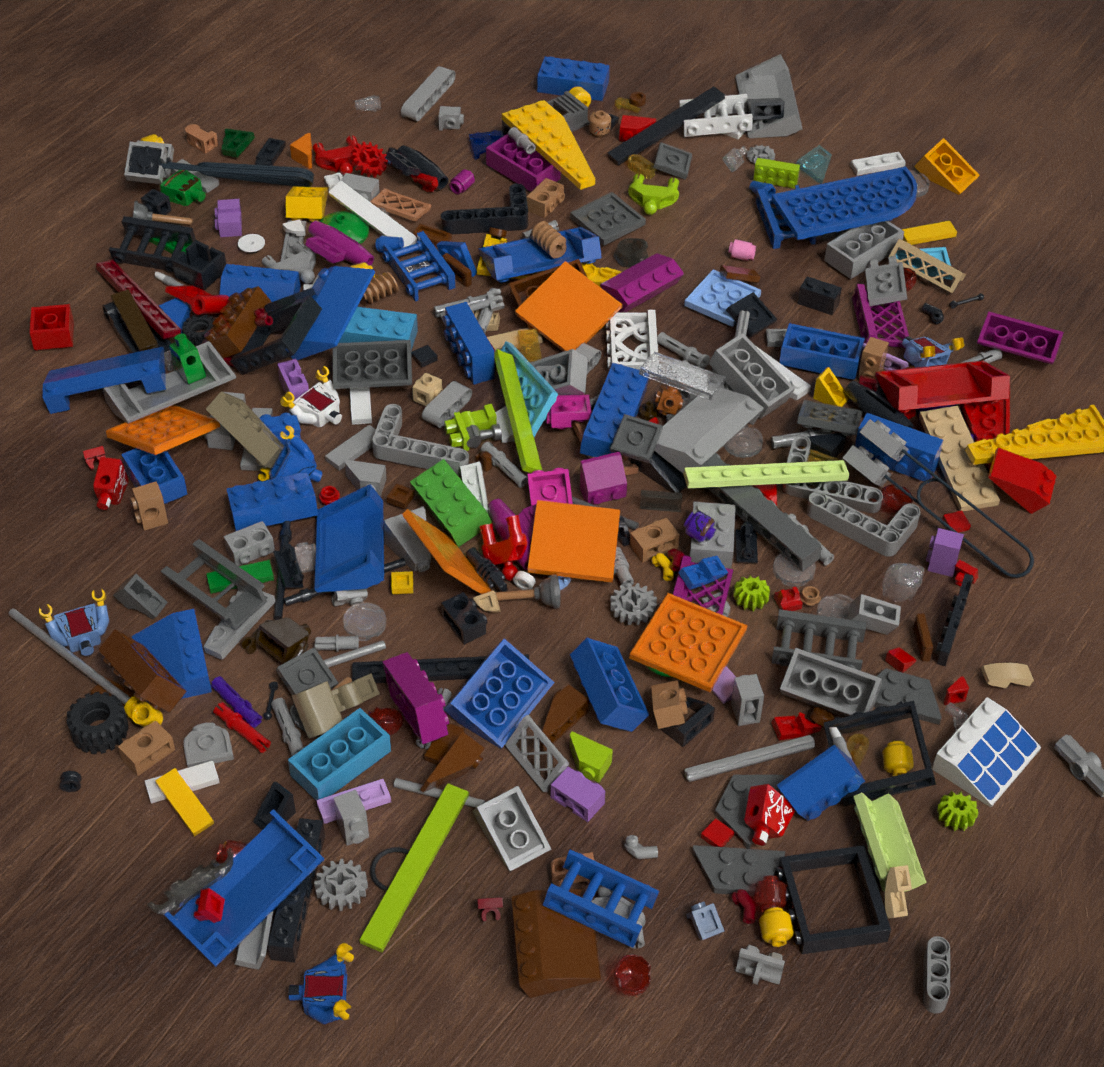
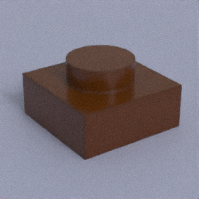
M396 483L387 496V503L406 509L415 496V490Z

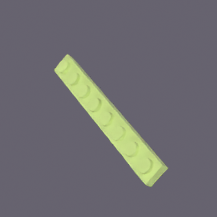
M844 460L684 468L683 473L687 488L848 481L849 472Z

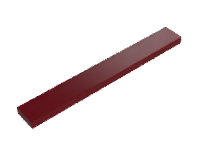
M114 260L96 263L98 272L118 292L129 289L144 319L163 339L181 334V329Z

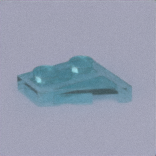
M818 145L798 159L796 164H799L801 170L822 184L832 154Z

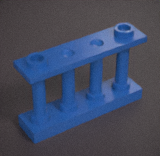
M795 185V189H800L799 185ZM757 189L756 206L773 249L780 248L781 241L784 238H793L795 235L791 230H780L779 227L788 226L786 221L775 218L776 215L781 214L777 208L771 207L770 204H774L772 197L767 196L764 189ZM818 236L809 237L811 245L815 244L816 237Z
M424 231L417 233L415 244L392 251L387 243L384 244V252H382L384 261L388 262L405 286L407 294L411 295L415 302L419 301L418 290L439 283L445 284L448 290L456 288L455 273ZM415 251H421L422 255L401 262L397 258ZM424 261L430 264L411 272H407L405 269ZM432 272L438 275L419 283H415L413 280Z
M570 849L563 866L568 872L560 887L551 883L543 906L634 948L642 926L637 924L644 906L650 909L653 908L659 891ZM577 874L591 880L583 897L569 892ZM599 885L613 891L605 908L591 902ZM622 895L635 901L627 919L614 913Z

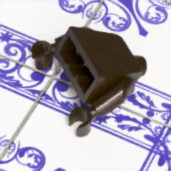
M291 618L266 620L252 633V637L243 638L242 646L248 654H253L257 649L255 644L257 643L284 664L307 651L311 629L307 624L298 625Z

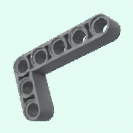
M389 404L384 408L372 439L373 455L376 458L429 469L445 459L457 475H462L460 466L469 464V454L466 450L398 436L402 426V409L397 404Z
M798 435L793 439L787 463L808 462L811 441L807 436ZM798 446H803V447H805V448H804V449H799V448H797V447H798ZM846 481L807 482L794 485L786 483L782 487L786 494L804 499H809L810 494L813 492H821L855 510L868 513L878 512L883 499L882 492L877 488ZM813 485V486H815L816 488H815V489H810V488H808V486ZM828 490H835L836 493H829ZM854 494V495H856L857 497H856V498H851V497H849L848 495ZM868 499H875L877 502H870Z
M813 492L808 499L807 515L884 556H894L917 528L920 508L915 504H905L886 526L824 493Z

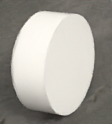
M518 571L513 578L515 585L523 590L532 589L536 583L534 577L524 571Z

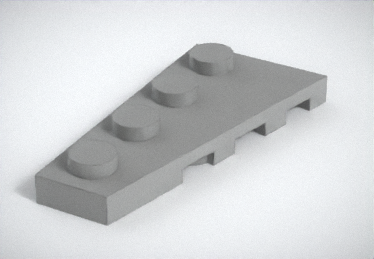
M238 588L236 596L233 595L229 601L230 604L243 594L244 591ZM263 592L267 602L236 630L221 619V622L218 626L214 627L204 645L205 653L223 660L276 602L274 596Z

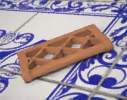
M386 188L370 201L381 210L415 222L431 209V204L392 192ZM389 201H397L398 203H389ZM408 206H412V207H413V208H409V209H404V207H408Z

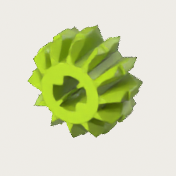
M749 575L747 579L741 577L740 581L736 582L733 597L734 600H737V606L743 605L744 610L751 608L754 612L756 607L762 609L764 604H767L769 601L770 589L767 586L766 580L760 581L759 576L752 578Z
M951 791L948 796L944 795L941 798L940 804H938L939 821H945V828L952 826L954 832L958 827L965 831L968 826L972 827L974 825L975 819L978 816V809H976L977 801H970L971 796H963L962 791L958 795Z

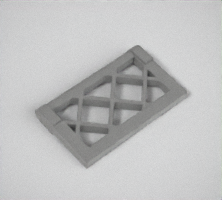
M529 715L522 719L505 744L543 792L549 791L551 784L569 765L566 758L562 756ZM528 727L534 732V736H526ZM534 738V752L527 753V739ZM519 739H521V751L516 746ZM539 739L547 747V752H539ZM540 754H547V768H540ZM527 755H534V767L528 761ZM552 755L559 762L555 768H553ZM540 771H547L548 777L546 780L542 778Z

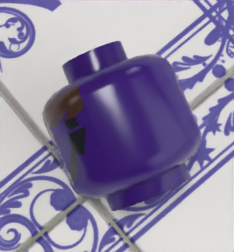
M701 511L692 512L684 523L685 533L700 543L706 539L711 540L717 530L713 528L715 520Z

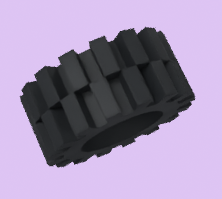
M206 314L203 317L201 315H198V317L193 315L191 316L192 319L187 318V322L184 321L183 334L186 335L187 339L194 346L201 345L205 338L204 335L213 326L212 323L215 319L212 316L208 317Z

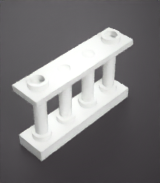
M747 94L725 96L723 101L697 116H704V118L684 120V137L752 130V114H745L747 112ZM692 99L679 100L680 107ZM738 113V115L728 116V114ZM712 115H721V117L711 118Z

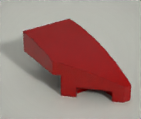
M801 712L797 717H774L771 722L778 740L807 736L819 732L822 726L805 719V714Z

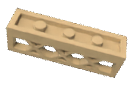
M898 239L889 257L895 256L899 247L905 250L907 258L902 260L896 258L897 263L902 262L903 267L951 293L954 292L959 281H963L966 276L963 272L901 239ZM920 258L923 267L913 268L911 259ZM937 267L939 276H928L927 268ZM951 275L956 278L951 288L944 284V276Z

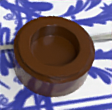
M633 92L629 96V103L632 106L641 107L646 103V95L642 92Z
M490 227L488 234L505 238L507 231Z
M815 707L810 715L811 719L821 726H824V722L834 720L833 715L821 707Z

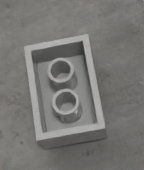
M694 502L693 513L701 511L715 520L713 528L717 530L711 540L706 539L700 543L691 538L690 557H692V562L699 563L704 558L718 556L725 568H731L734 549L735 505Z

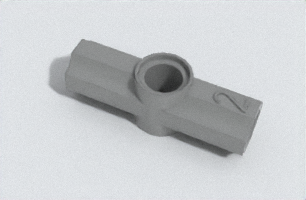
M1071 735L1063 736L1055 744L1054 749L1070 764V770L1074 777L1078 780H1085L1100 797H1104V769L1098 756L1093 752H1086Z

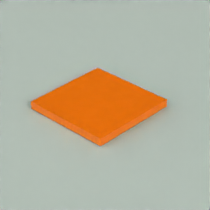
M565 261L515 310V314L565 352L571 349L576 350L581 344L587 343L622 308V304Z
M171 405L129 424L125 422L106 431L107 438L157 455L219 428L220 423L214 418Z
M537 500L527 573L556 574L561 577L613 583L620 510Z
M408 509L402 514L446 573L480 594L492 591L451 537Z
M667 593L630 652L629 658L711 693L747 631L748 625Z

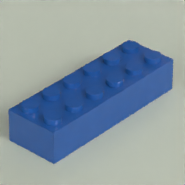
M612 363L583 434L580 448L581 454L599 457L614 453L610 451L622 418L624 414L633 417L637 416L647 390L650 373L622 364Z

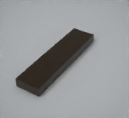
M129 289L111 295V300L138 351L158 348V343Z

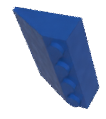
M194 609L172 613L132 636V639L143 644L187 691L181 699L212 692Z
M503 639L494 647L443 710L460 725L501 749L517 729L522 719L531 713L555 682L506 639Z

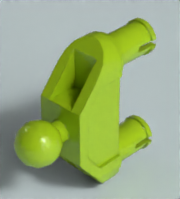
M635 174L633 183L628 189L631 199L643 207L646 214L653 215L657 209L668 207L677 201L679 197V191L677 190L679 180L675 178L674 183H672L673 178H670L667 187L643 184L644 176L640 174L639 179H637L638 174Z

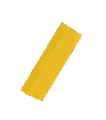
M951 221L901 229L904 231L903 241L911 245L952 238L957 235V231Z
M176 768L155 780L158 788L194 837L214 824V820Z

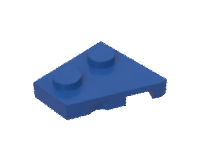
M440 241L436 244L441 256L448 253L469 268L472 277L477 274L465 242Z

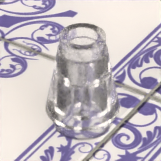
M371 95L355 100L356 110L373 112L380 110V97Z

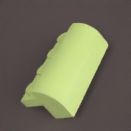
M863 793L855 795L856 806H854V809L859 818L861 830L865 836L868 851L872 857L874 869L882 890L885 892L890 867L908 865L912 889L925 884L926 880L899 803L889 793L874 801H871Z

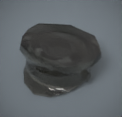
M638 238L623 239L618 243L613 258L621 267L630 268L649 258L647 252L648 243Z

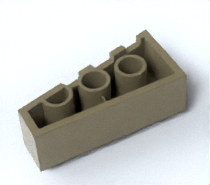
M221 391L206 410L244 446V449L257 459L256 462L261 467L272 469L284 447L283 443L243 400Z

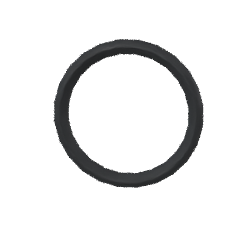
M392 847L383 850L374 858L370 867V875L376 886L386 892L389 888L379 882L376 877L375 868L378 861L388 853L401 852L408 855L410 850Z

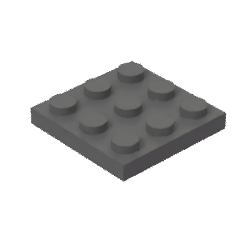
M613 192L570 212V218L580 227L599 236V241L603 246L646 225V219Z
M804 400L797 423L805 428L818 427L825 432H833L834 430L846 436H853V434L857 435L862 411Z

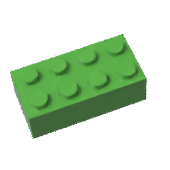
M445 459L410 481L416 495L458 547L481 532L479 526L492 524L485 508Z

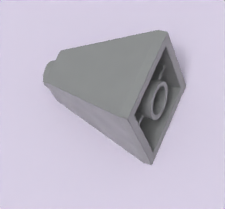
M424 507L411 511L426 521ZM400 514L384 520V543L400 559L404 558L406 564L414 572L428 570L431 562L430 552L404 519L403 515Z

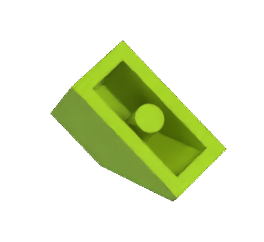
M572 731L570 733L569 748L577 770L588 780H594L599 783L612 763L613 750Z

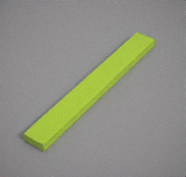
M497 349L494 352V358L522 470L529 473L542 470L513 355Z
M451 784L446 785L362 934L360 944L381 953L384 951L468 799V791Z

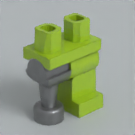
M492 404L484 405L483 410L474 412L465 411L461 414L460 412H455L454 419L444 421V429L446 434H449L451 447L462 446V449L468 451L469 447L477 448L481 440L491 437L493 440L502 439L501 428L497 424V415Z

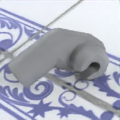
M629 835L626 837L625 849L635 858H658L657 846L643 847L638 843L637 836Z

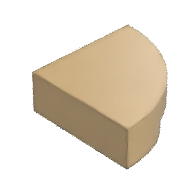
M495 591L473 597L475 603L484 611L489 613L501 612Z

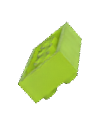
M757 158L753 181L795 189V185L798 184L800 165Z

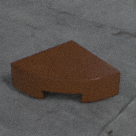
M482 451L475 455V461L481 463L482 469L485 472L492 469V456L489 452Z

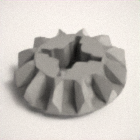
M755 145L750 147L747 157L752 163H756L757 158L774 160L775 153L774 149H770L769 146Z

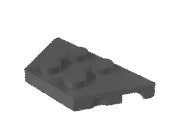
M887 668L876 676L882 678V685L874 704L875 708L879 706L889 707L896 705L900 701L905 703L914 700L919 720L940 725L942 717L930 680Z
M733 775L715 809V816L732 829L734 835L737 834L744 842L743 845L747 849H750L753 844L752 838L755 832L744 821L750 787L769 784L779 792L777 784L782 782L785 776Z
M693 845V855L700 862L704 876L709 879L712 891L717 894H732L734 891H738V889H743L750 896H763L769 882L772 881L776 874V867H779L780 857L785 856V851Z

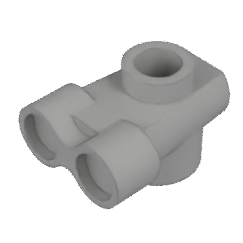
M367 589L334 591L331 600L333 606H340L346 603H350L351 606H358L363 604V600H366L368 593Z

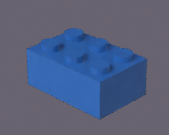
M136 448L121 454L125 471L135 487L157 481L164 504L187 495L184 476L167 450L154 455Z

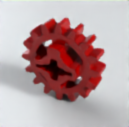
M363 141L361 145L358 143L353 148L350 159L353 160L351 165H356L355 170H360L361 175L366 173L367 177H370L372 174L376 178L377 174L381 176L386 170L388 160L385 157L387 154H382L383 149H378L377 144L372 146V143L369 142L366 145Z

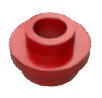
M325 486L319 493V499L323 504L328 505L340 499V494L335 487Z

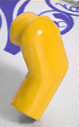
M657 553L656 556H653L652 563L656 567L661 565L663 568V579L665 581H672L674 579V571L670 569L672 562L662 553Z

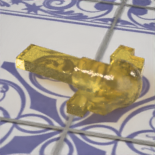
M619 97L615 100V106L618 109L622 107L628 108L637 113L641 110V108L629 104V99Z

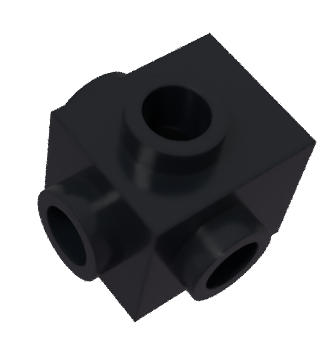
M152 189L141 198L142 204L153 214L166 215L171 211L169 196Z

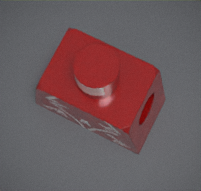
M100 458L93 489L98 498L97 507L102 510H108L110 504H120L128 485L129 479L121 459Z
M769 784L750 787L744 818L745 823L755 831L752 841L760 846L766 845L767 839L782 837L795 812L790 802Z

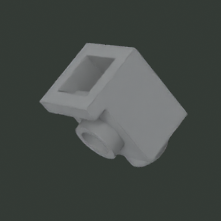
M440 106L439 130L460 129V125L464 124V114H461V107Z

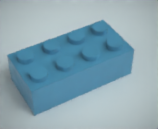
M357 307L339 343L411 340L412 351L418 332L417 314Z
M359 708L288 759L290 776L315 800L331 796L391 752L390 735Z

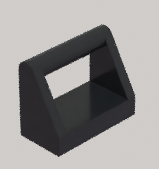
M687 697V709H692L696 714L682 726L674 725L660 728V730L684 747L713 722L715 708L709 703Z

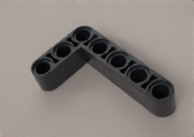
M517 183L509 187L510 207L447 210L442 212L440 216L441 230L454 235L487 233L490 227L506 231L527 229L528 205L525 187Z

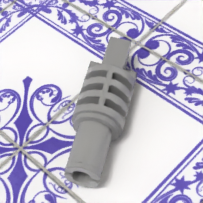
M616 546L614 575L618 577L621 585L627 588L628 583L634 584V579L629 572L627 559L621 548Z

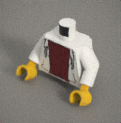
M325 366L322 368L324 375H321L319 370L315 373L316 378L323 381V384L317 383L295 401L294 395L291 392H287L285 397L283 396L280 400L282 406H289V411L293 415H297L300 423L322 427L329 421L333 424H338L342 419V415L339 413L340 399L336 389H333L332 381L327 378L329 370Z

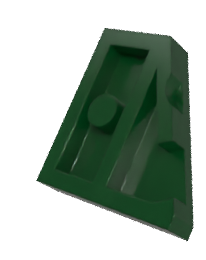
M226 128L224 131L225 137H223L224 144L221 149L222 153L225 156H240L255 139L254 132Z

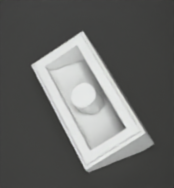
M505 406L495 412L497 424L500 425L502 432V443L515 441L507 407Z

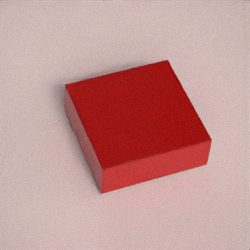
M962 510L943 515L942 520L958 533L970 530L971 524Z
M716 818L701 833V838L713 847H724L734 836V831Z

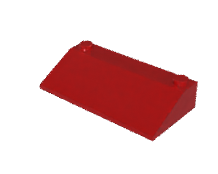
M985 361L875 372V376L888 401L899 412H909L910 409L982 401L1000 402L1001 399H1009L1010 375Z

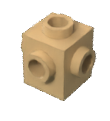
M425 373L420 379L416 380L413 386V401L427 406L443 391L442 380Z

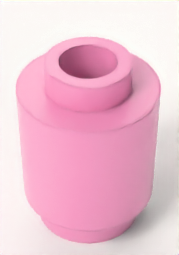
M735 239L734 243H730L728 253H731L732 258L746 261L749 259L753 260L756 246L750 242Z

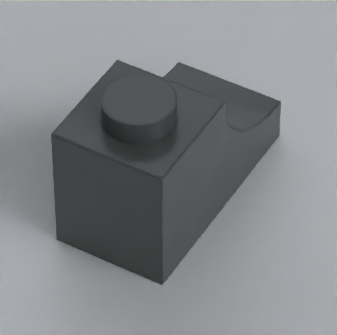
M137 574L125 580L113 595L128 609L138 610L152 620L157 617L168 603Z

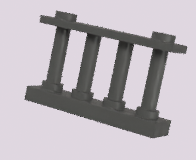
M779 609L776 629L783 630L781 647L774 646L772 663L789 666L795 651L794 649H789L791 633L796 632L805 634L804 651L861 671L863 660L855 659L857 642L863 643L867 622ZM813 635L826 637L824 654L811 652ZM835 639L848 640L847 657L833 656Z

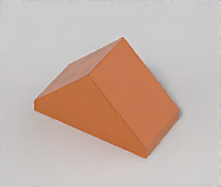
M307 133L290 144L291 159L308 169H312L311 133Z

